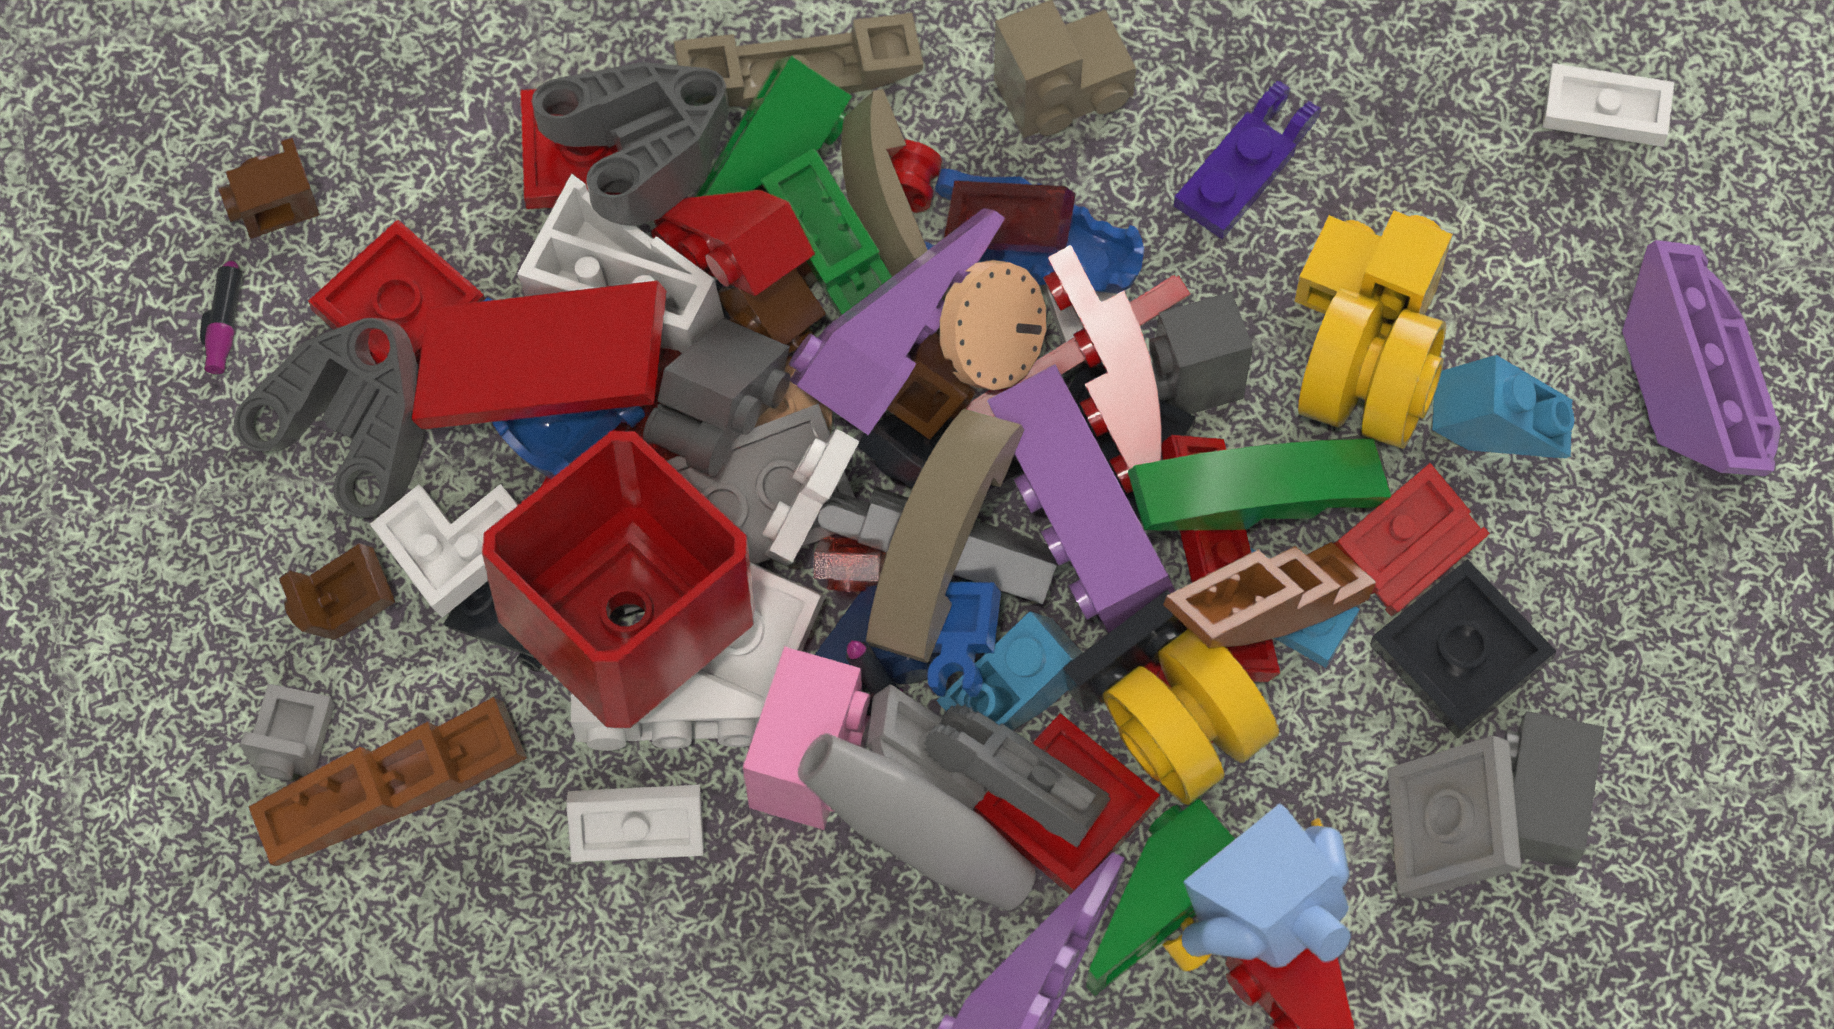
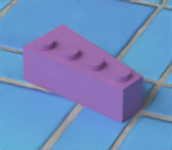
M1053 365L988 399L987 402L996 418L1021 424L1024 428L1014 454L1024 474L1014 478V481L1031 513L1043 508L1052 524L1051 527L1041 531L1057 564L1060 566L1071 561L1080 579L1071 583L1069 587L1086 619L1088 620L1099 614L1107 631L1110 633L1165 590H1168L1170 593L1175 592L1167 572L1057 366Z

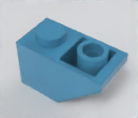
M1498 355L1442 370L1434 395L1433 431L1472 451L1564 459L1571 457V432L1574 427L1571 398Z
M1030 611L995 644L994 653H986L975 663L983 677L982 688L977 697H970L962 688L963 676H961L946 691L945 696H940L936 701L945 711L952 705L955 707L957 703L961 706L966 704V707H972L974 712L978 711L998 725L1002 723L1011 730H1014L1042 713L1068 690L1063 667L1082 654V651L1053 618Z

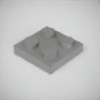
M1492 735L1387 768L1398 895L1408 898H1421L1522 869L1508 740Z

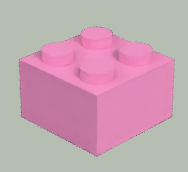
M784 646L743 765L749 808L824 830L830 811H834L798 778V767L811 743L826 733L864 748L870 723V716L866 715L870 694L862 692L861 668Z

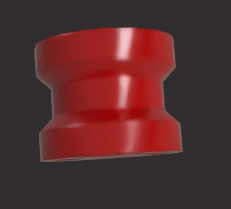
M904 139L906 146L890 159L912 212H924L931 206L934 191L930 183L939 176L942 158L933 148L920 142Z

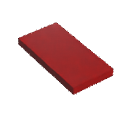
M656 280L428 308L412 421L423 430L654 404L667 291Z

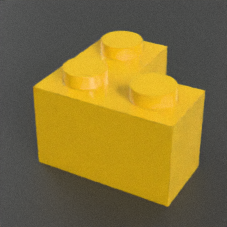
M1395 210L1382 236L1376 235L1369 226L1355 220L1342 221L1329 215L1300 274L1294 302L1326 314L1331 301L1340 289L1383 302V321L1380 337L1386 339L1393 323L1404 309L1423 315L1426 314L1438 288L1453 234L1441 230L1434 221L1419 215L1407 216Z

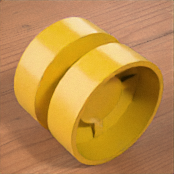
M1340 289L1327 309L1313 344L1301 386L1298 413L1301 416L1341 428L1354 410L1358 399H1364L1362 435L1404 449L1411 439L1419 419H1423L1426 416L1439 383L1444 362L1441 353L1446 334V322L1404 309L1393 323L1386 339L1380 338L1383 321V302L1352 291Z
M1187 629L1158 651L1161 668L1171 688L1152 672L1138 666L1105 691L1103 697L1105 705L1118 727L1121 739L1136 761L1175 798L1189 805L1224 778L1222 764L1211 741L1234 760L1244 763L1279 736V727L1261 692L1225 647L1209 648L1190 629Z

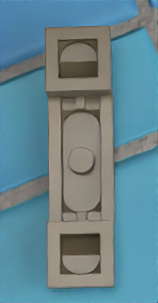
M913 13L853 20L852 32L741 46H736L734 34L674 41L673 46L677 65L707 68L719 73L726 84L729 106L749 107L776 61L791 55L848 94L871 90L899 81L923 71L924 66ZM706 96L698 99L696 102L708 104L714 100L715 96Z
M880 89L870 93L844 117L841 155L849 203L880 251V258L893 277L928 250L890 159L906 146V143L884 89ZM947 288L946 292L944 293V295H943L942 298H941V299H943L944 301H945V298H946L947 293H948L949 290H950L949 288ZM940 326L938 327L937 331L935 332V333H937L939 336H940Z
M963 409L944 432L930 454L910 493L891 540L878 581L869 619L866 642L870 646L928 663L952 606V603L945 595L990 484L1001 487L1024 432L1021 424Z

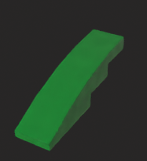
M815 148L760 179L767 193L790 203L815 252V255L806 260L839 317L892 278V275L880 258V251Z
M1374 439L1315 440L1250 446L1139 464L1128 470L1144 530H1247L1261 519H1312L1326 508H1376L1391 497Z

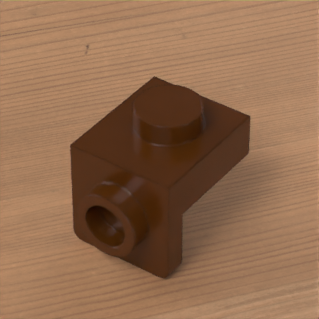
M360 543L310 576L290 570L279 577L287 598L284 601V607L291 622L304 633L331 640L346 635L395 603L373 547Z

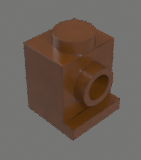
M293 138L281 141L284 152L273 156H256L243 162L240 167L226 171L229 184L218 188L230 222L243 219L250 239L320 215Z

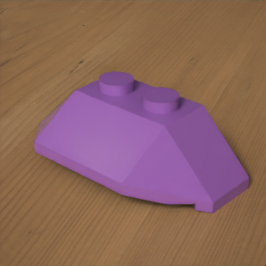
M1655 240L1646 248L1622 332L1630 354L1631 366L1637 376L1648 411L1649 423L1654 430L1657 442L1720 473L1766 476L1773 472L1775 468L1773 458L1778 449L1781 428L1744 317L1723 283L1706 267L1709 260L1700 246Z

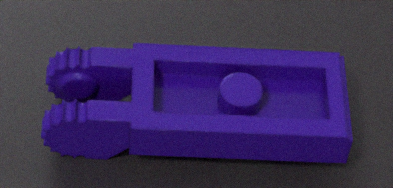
M1277 80L1259 99L1252 113L1246 112L1174 196L1173 206L1223 240L1295 155L1297 144L1317 122L1321 108L1308 101L1297 110L1282 134L1267 125V123L1283 108L1291 90L1290 87Z

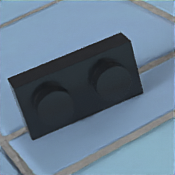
M1165 590L1063 667L1068 692L1084 711L1099 700L1105 703L1103 693L1138 666L1144 667L1151 661L1154 664L1160 663L1158 651L1187 630V627L1163 605L1166 596L1171 594L1168 590Z

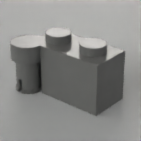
M722 318L664 369L658 402L662 404H659L658 408H654L644 428L643 440L685 457L687 466L714 476L726 461L732 442L740 434L748 435L756 425L758 418L769 407L777 408L784 399L790 383V374L784 372L790 346Z

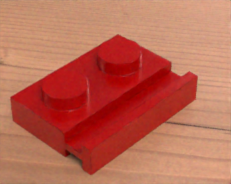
M1429 463L1397 489L1388 500L1372 510L1334 542V545L1376 581L1371 594L1375 593L1387 607L1385 611L1390 616H1393L1490 533L1485 527L1480 528L1469 515L1471 510L1434 466Z

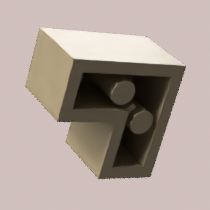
M1049 0L995 21L994 81L1023 139L1039 132L1044 136L1057 134L1066 129L1075 118L1096 111L1098 114L1111 113L1122 107L1129 97L1134 96L1136 66L1106 9L1065 25L1053 0Z

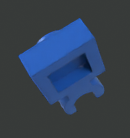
M950 582L945 595L952 603V606L932 652L941 654L930 664L927 681L929 687L937 696H945L946 682L949 676L955 672H964L962 688L970 697H977L982 688L983 677L980 669L974 663L975 654L994 653L1001 591L994 582Z

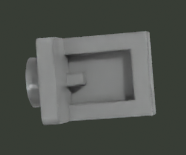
M268 684L253 733L244 732L240 743L249 763L254 765L253 769L264 776L279 780H290L293 773L306 776L315 771L335 706L332 698L321 694Z

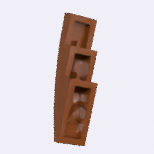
M1332 542L1308 554L1303 553L1297 546H1294L1270 559L1260 550H1257L1167 595L1163 605L1209 648L1241 646L1288 635L1326 621L1366 602L1371 596L1376 581Z
M492 697L440 726L427 721L373 751L358 747L248 807L269 863L273 866H279L440 802L527 759L505 703L496 697Z

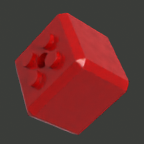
M610 431L484 532L482 556L498 622L606 728H631L754 625L755 603L747 535L635 431ZM624 604H634L645 611L642 619L630 626H619L613 623L609 616L615 608Z

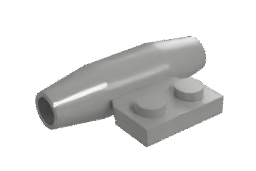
M890 684L873 696L866 746L872 749V751L828 733L816 738L807 748L798 767V778L854 831L936 883L1006 911L1015 909L1026 899L1035 882V867L981 815L972 810L983 799L985 786L965 774L966 771L950 773L940 766V762H934L932 757H928L929 753L925 750L926 745L924 744L925 737L935 725H940L943 718Z

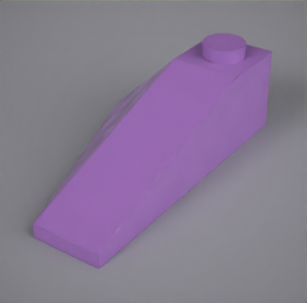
M983 208L828 325L818 338L809 334L800 344L789 363L791 367L796 369L790 381L869 435L916 365L910 359L909 350L914 343L917 345L921 344L929 334L935 333L940 326V317L945 302L941 299L947 288L951 289L954 282L962 283L964 278L971 273L966 272V270L979 262L1005 217L994 210Z
M1112 852L965 1000L957 1018L946 1014L938 1029H1048L1122 877L1125 858Z

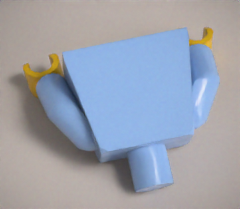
M1279 803L1183 881L1200 922L1195 923L1192 918H1186L1181 923L1183 933L1174 940H1166L1162 946L1184 972L1197 969L1212 954L1247 960L1258 957L1273 967H1282L1308 948L1322 961L1334 960L1343 953L1351 938L1349 929L1340 922L1346 916L1349 909L1343 887L1346 885L1350 875L1343 837L1339 831L1331 827H1324L1320 818L1311 822L1312 827L1304 831L1290 812Z

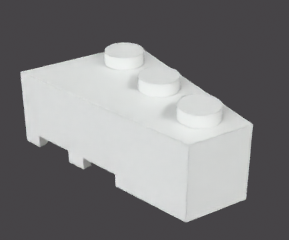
M573 174L568 179L517 273L525 296L658 280L667 291L659 356L671 360L678 358L724 318L715 280L657 236L652 239L635 225H620L599 216L592 208L586 184Z

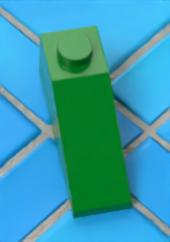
M792 55L777 60L709 170L706 181L700 185L693 197L751 191L762 184L760 179L812 148L818 150L822 147L823 143L831 146L842 133L844 117L847 115L843 111L852 96Z
M1200 798L1184 810L1179 805L1172 806L1162 813L1149 827L1148 831L1152 835L1148 838L1088 969L1086 987L1094 997L1181 928V923L1186 918L1190 917L1193 919L1196 916L1183 881L1235 840Z

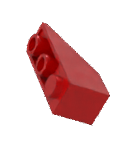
M762 190L684 198L662 217L653 220L656 227L651 230L653 239L657 236L705 273L717 278L724 286L732 285L753 296L758 295L815 255L790 203Z
M1306 948L1287 965L1282 967H1273L1258 957L1252 960L1227 957L1225 965L1230 969L1226 974L1228 983L1247 1005L1252 1006L1256 1002L1261 1005L1274 1020V1023L1270 1025V1029H1355L1338 957L1332 961L1325 962Z

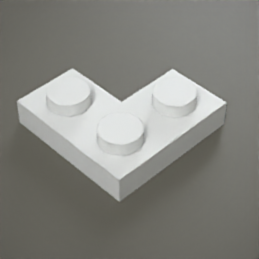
M836 429L824 442L815 438L812 444H809L792 476V479L802 483L790 506L779 501L762 532L763 536L772 540L764 555L785 566L790 565L794 561L821 507L830 499L860 441Z
M418 484L371 522L370 526L430 606L443 618L488 581L482 556L484 532L518 506V504L500 484L451 523L432 497Z

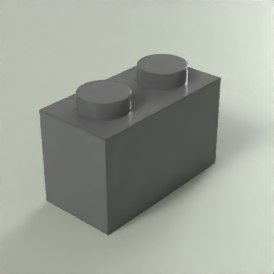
M1225 293L1159 312L1156 337L1149 340L1158 398L1190 414L1243 399L1253 345L1233 293Z
M1526 711L1517 732L1506 731L1504 739L1508 740L1510 745L1520 858L1576 869L1586 850L1604 726Z

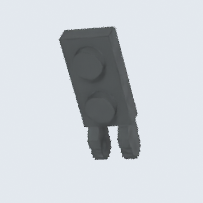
M957 703L955 707L952 705L942 716L943 719L940 725H935L925 737L924 744L926 745L925 750L929 753L928 757H932L934 762H940V766L950 773L966 771L965 774L985 786L990 793L1008 801L1041 823L1049 832L1059 835L1072 845L1078 847L1111 799L1108 797L1109 794L1004 724L998 725L980 712H974L972 707H966V704L961 706Z

